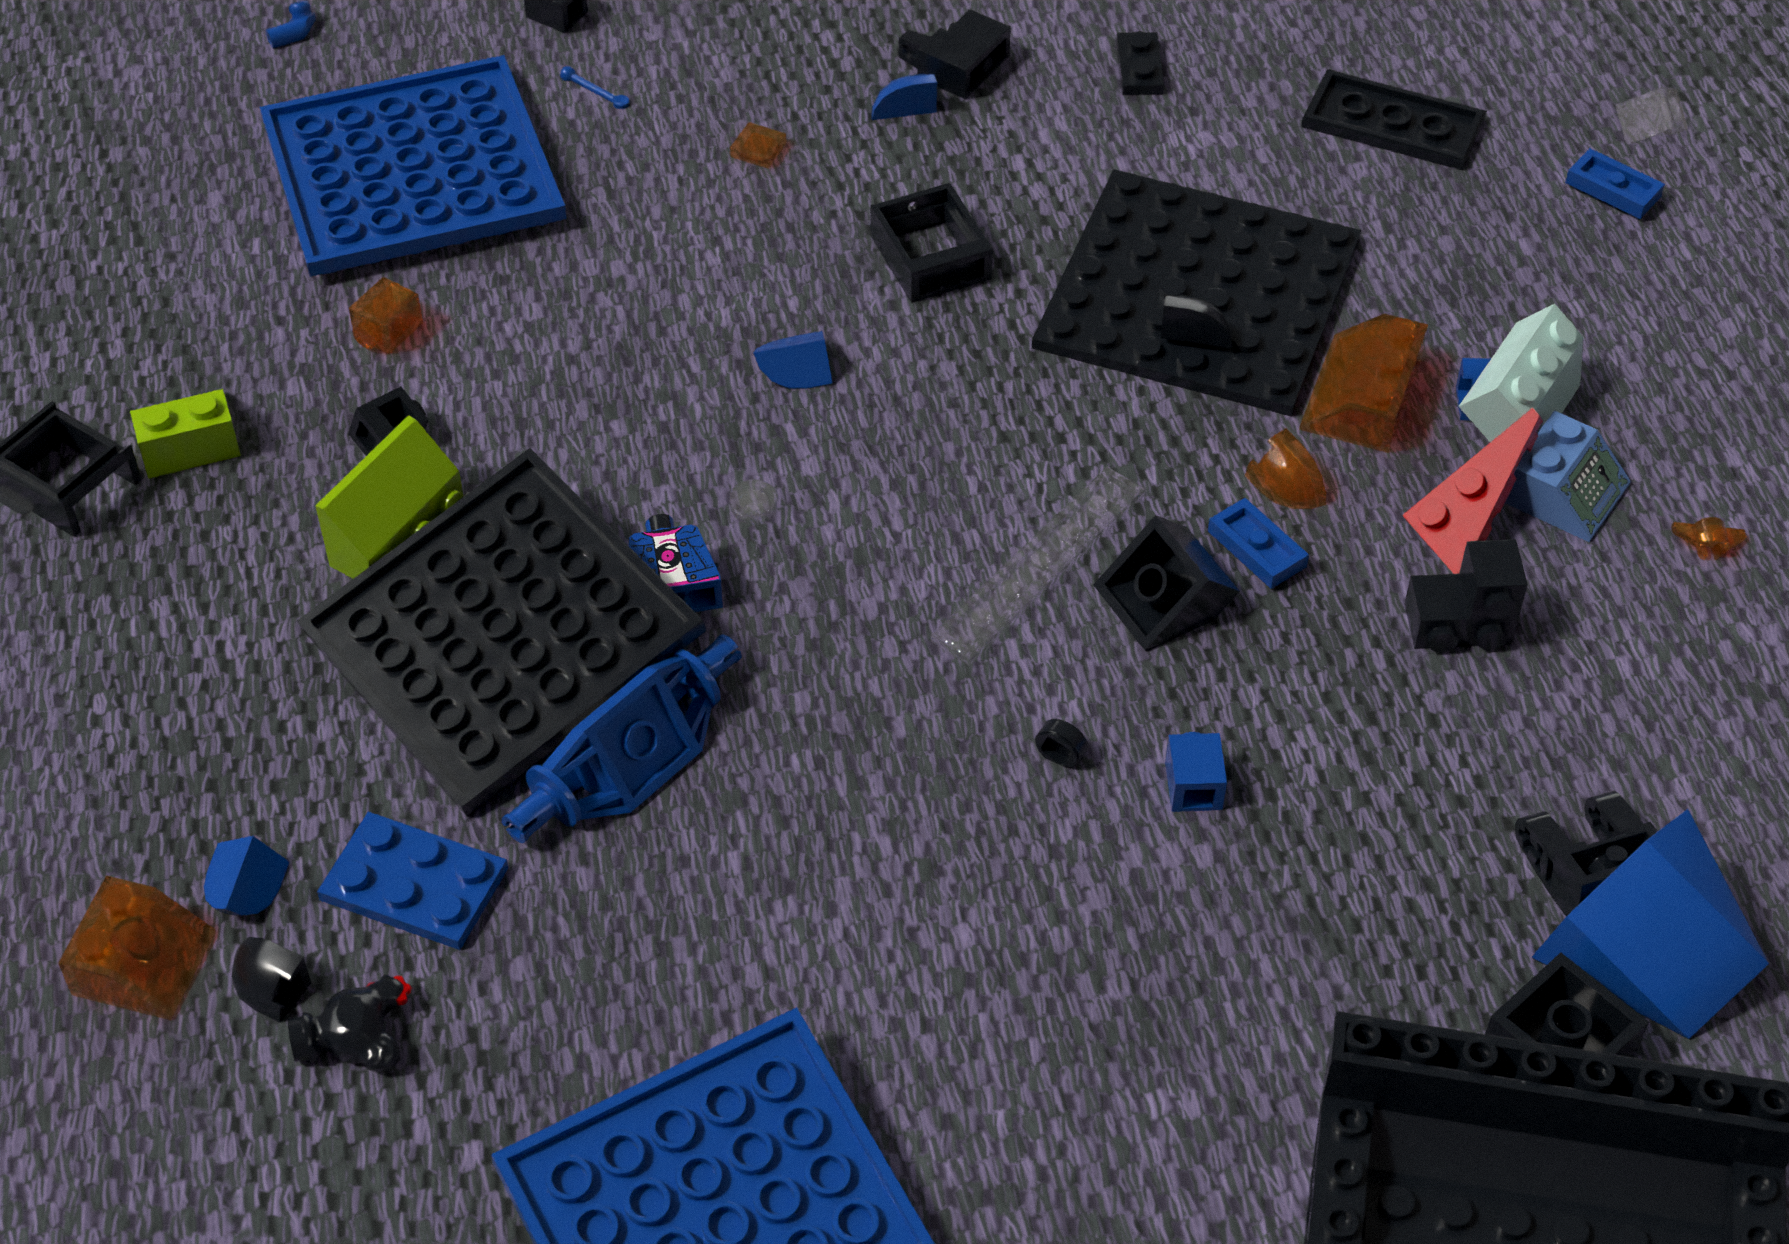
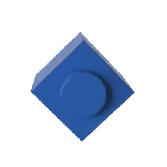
M1187 732L1169 735L1165 765L1171 811L1223 810L1227 779L1220 733L1201 734L1199 732Z

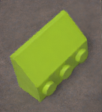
M408 415L315 505L329 566L353 579L464 496L458 468L415 418Z

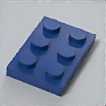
M368 811L317 890L319 900L461 950L506 874L508 863L507 859Z

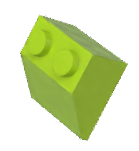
M223 389L130 411L148 479L241 456Z

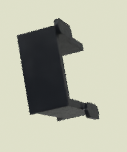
M53 401L0 443V503L19 514H26L32 511L74 538L81 533L73 509L76 503L112 473L117 474L135 486L145 477L144 471L138 468L131 444L125 447L119 445L58 409ZM63 442L92 461L61 487L55 489L27 471Z

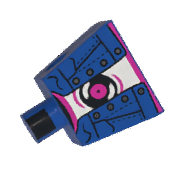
M657 514L646 521V532L634 533L629 537V547L694 612L723 608L720 574L698 527L694 525L675 527L671 516Z

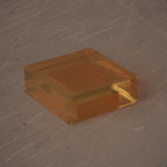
M748 122L730 146V157L768 169L787 144L786 133Z

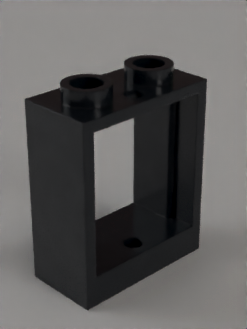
M951 183L870 206V236L911 303L992 279L993 248ZM945 223L959 245L910 259L896 236Z

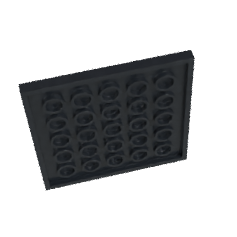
M1113 169L1032 338V349L1292 417L1359 244L1362 230ZM1166 295L1191 296L1212 303L1225 315L1232 330V348L1161 338Z
M531 448L527 449L297 620L303 632L467 817L558 747L575 726L646 667L674 657V652L680 648L684 649L707 631L703 620Z

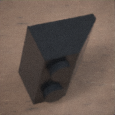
M1157 515L1151 519L1093 584L1145 651L1212 622L1240 592L1187 527Z

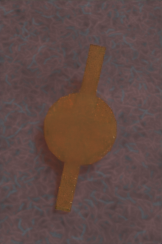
M1707 517L1697 521L1695 524L1673 522L1671 525L1673 534L1695 546L1697 554L1702 560H1706L1708 557L1706 546L1712 549L1714 559L1717 560L1726 551L1740 544L1747 537L1744 529L1726 528L1724 521L1716 517Z

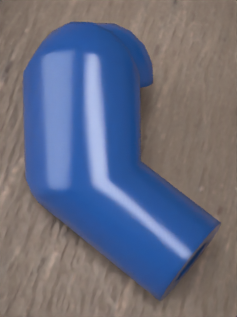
M302 0L290 4L289 12L292 15V19L288 23L265 30L267 39L273 49L302 40L308 35L316 21L315 12H311V6L308 1Z

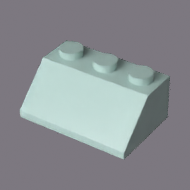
M1555 303L1516 322L1459 405V408L1489 442L1493 441L1531 408H1534L1543 420L1539 426V432L1554 410L1559 413L1564 411L1580 386L1584 337Z

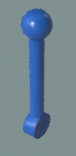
M570 66L561 69L560 77L562 80L577 83L609 100L617 109H625L629 106L630 102L627 96H615L577 75L575 69Z

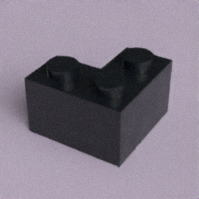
M1516 539L1467 541L1459 574L1410 576L1404 605L1414 649L1430 648L1434 652H1447L1455 647L1479 646L1483 650H1495L1503 645H1512L1528 586Z

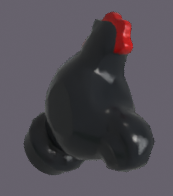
M385 974L379 981L371 982L366 987L343 989L334 994L328 1001L323 1013L317 1017H313L311 1013L303 1012L300 1017L288 1019L289 1038L295 1062L310 1060L313 1063L319 1059L321 1053L329 1052L343 1062L350 1064L364 1063L367 1069L373 1072L382 1073L393 1069L400 1061V1048L394 1037L384 1029V1017L397 1005L407 1004V997L412 991L410 984L406 983L402 976L390 977Z

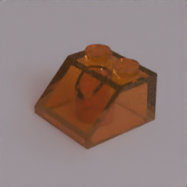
M106 875L61 956L58 965L72 996L171 1020L216 931L156 887Z

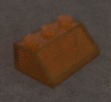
M1384 313L1334 334L1299 430L1389 453L1421 362L1428 324Z

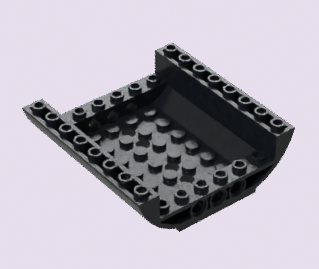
M1336 1011L1318 1117L1303 1244H1787L1786 1168L1789 1164V1082Z

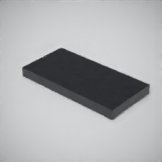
M1327 69L1302 118L1301 127L1463 171L1484 123L1487 111Z

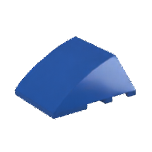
M1689 809L1682 812L1635 850L1564 918L1532 956L1535 960L1547 965L1560 952L1563 953L1637 1013L1688 1039L1698 1032L1769 965Z

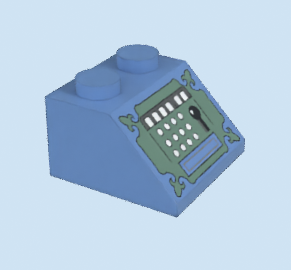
M1554 410L1538 432V437L1531 451L1525 450L1514 473L1517 480L1505 503L1590 542L1630 485L1631 480L1597 429Z

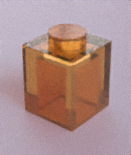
M382 277L348 308L353 335L357 342L364 348L372 349L375 347L387 354L395 350L423 324L418 294L385 277Z

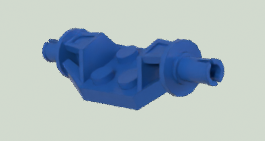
M721 634L697 656L684 649H678L674 652V657L646 667L575 726L542 766L534 765L527 771L526 781L532 794L501 819L503 826L507 827L510 823L512 824V826L506 829L509 835L517 842L525 843L533 833L553 816L567 827H574L583 819L631 813L703 750L711 708L721 699L720 689L715 679L742 658L741 651L736 650L731 654L733 650L738 648L737 644L730 637ZM686 694L692 701L684 716L678 702ZM583 787L592 795L577 801L573 792Z

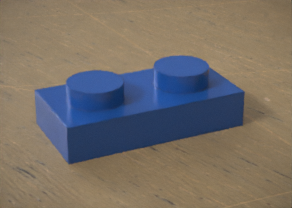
M1591 148L1568 170L1565 182L1639 219L1662 197L1665 183Z
M1246 498L1209 518L1208 532L1270 589L1307 568L1309 554Z

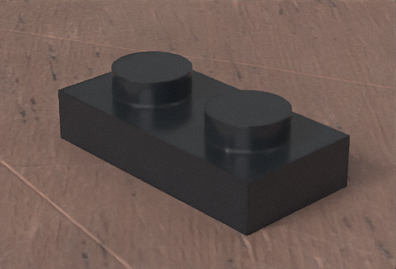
M1142 31L1117 33L1116 46L1122 95H1163L1164 81L1158 33Z

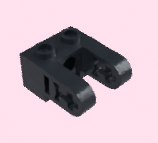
M1616 791L1590 797L1585 802L1586 820L1599 840L1591 844H1586L1584 841L1572 844L1552 816L1546 811L1518 818L1515 823V835L1519 845L1548 893L1565 916L1575 909L1647 839L1658 832L1651 822L1643 824L1624 798Z

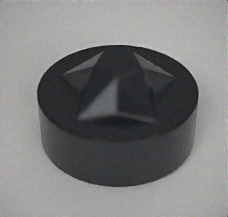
M1050 719L1046 721L1035 737V743L1041 755L1045 759L1065 768L1076 767L1088 751V742L1083 733L1074 725L1064 720Z

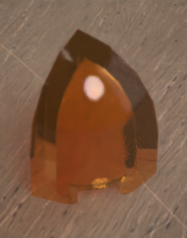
M1287 428L1267 441L1272 448L1263 456L1259 463L1252 459L1248 464L1245 477L1274 503L1291 509H1313L1326 505V490L1323 478L1313 457Z

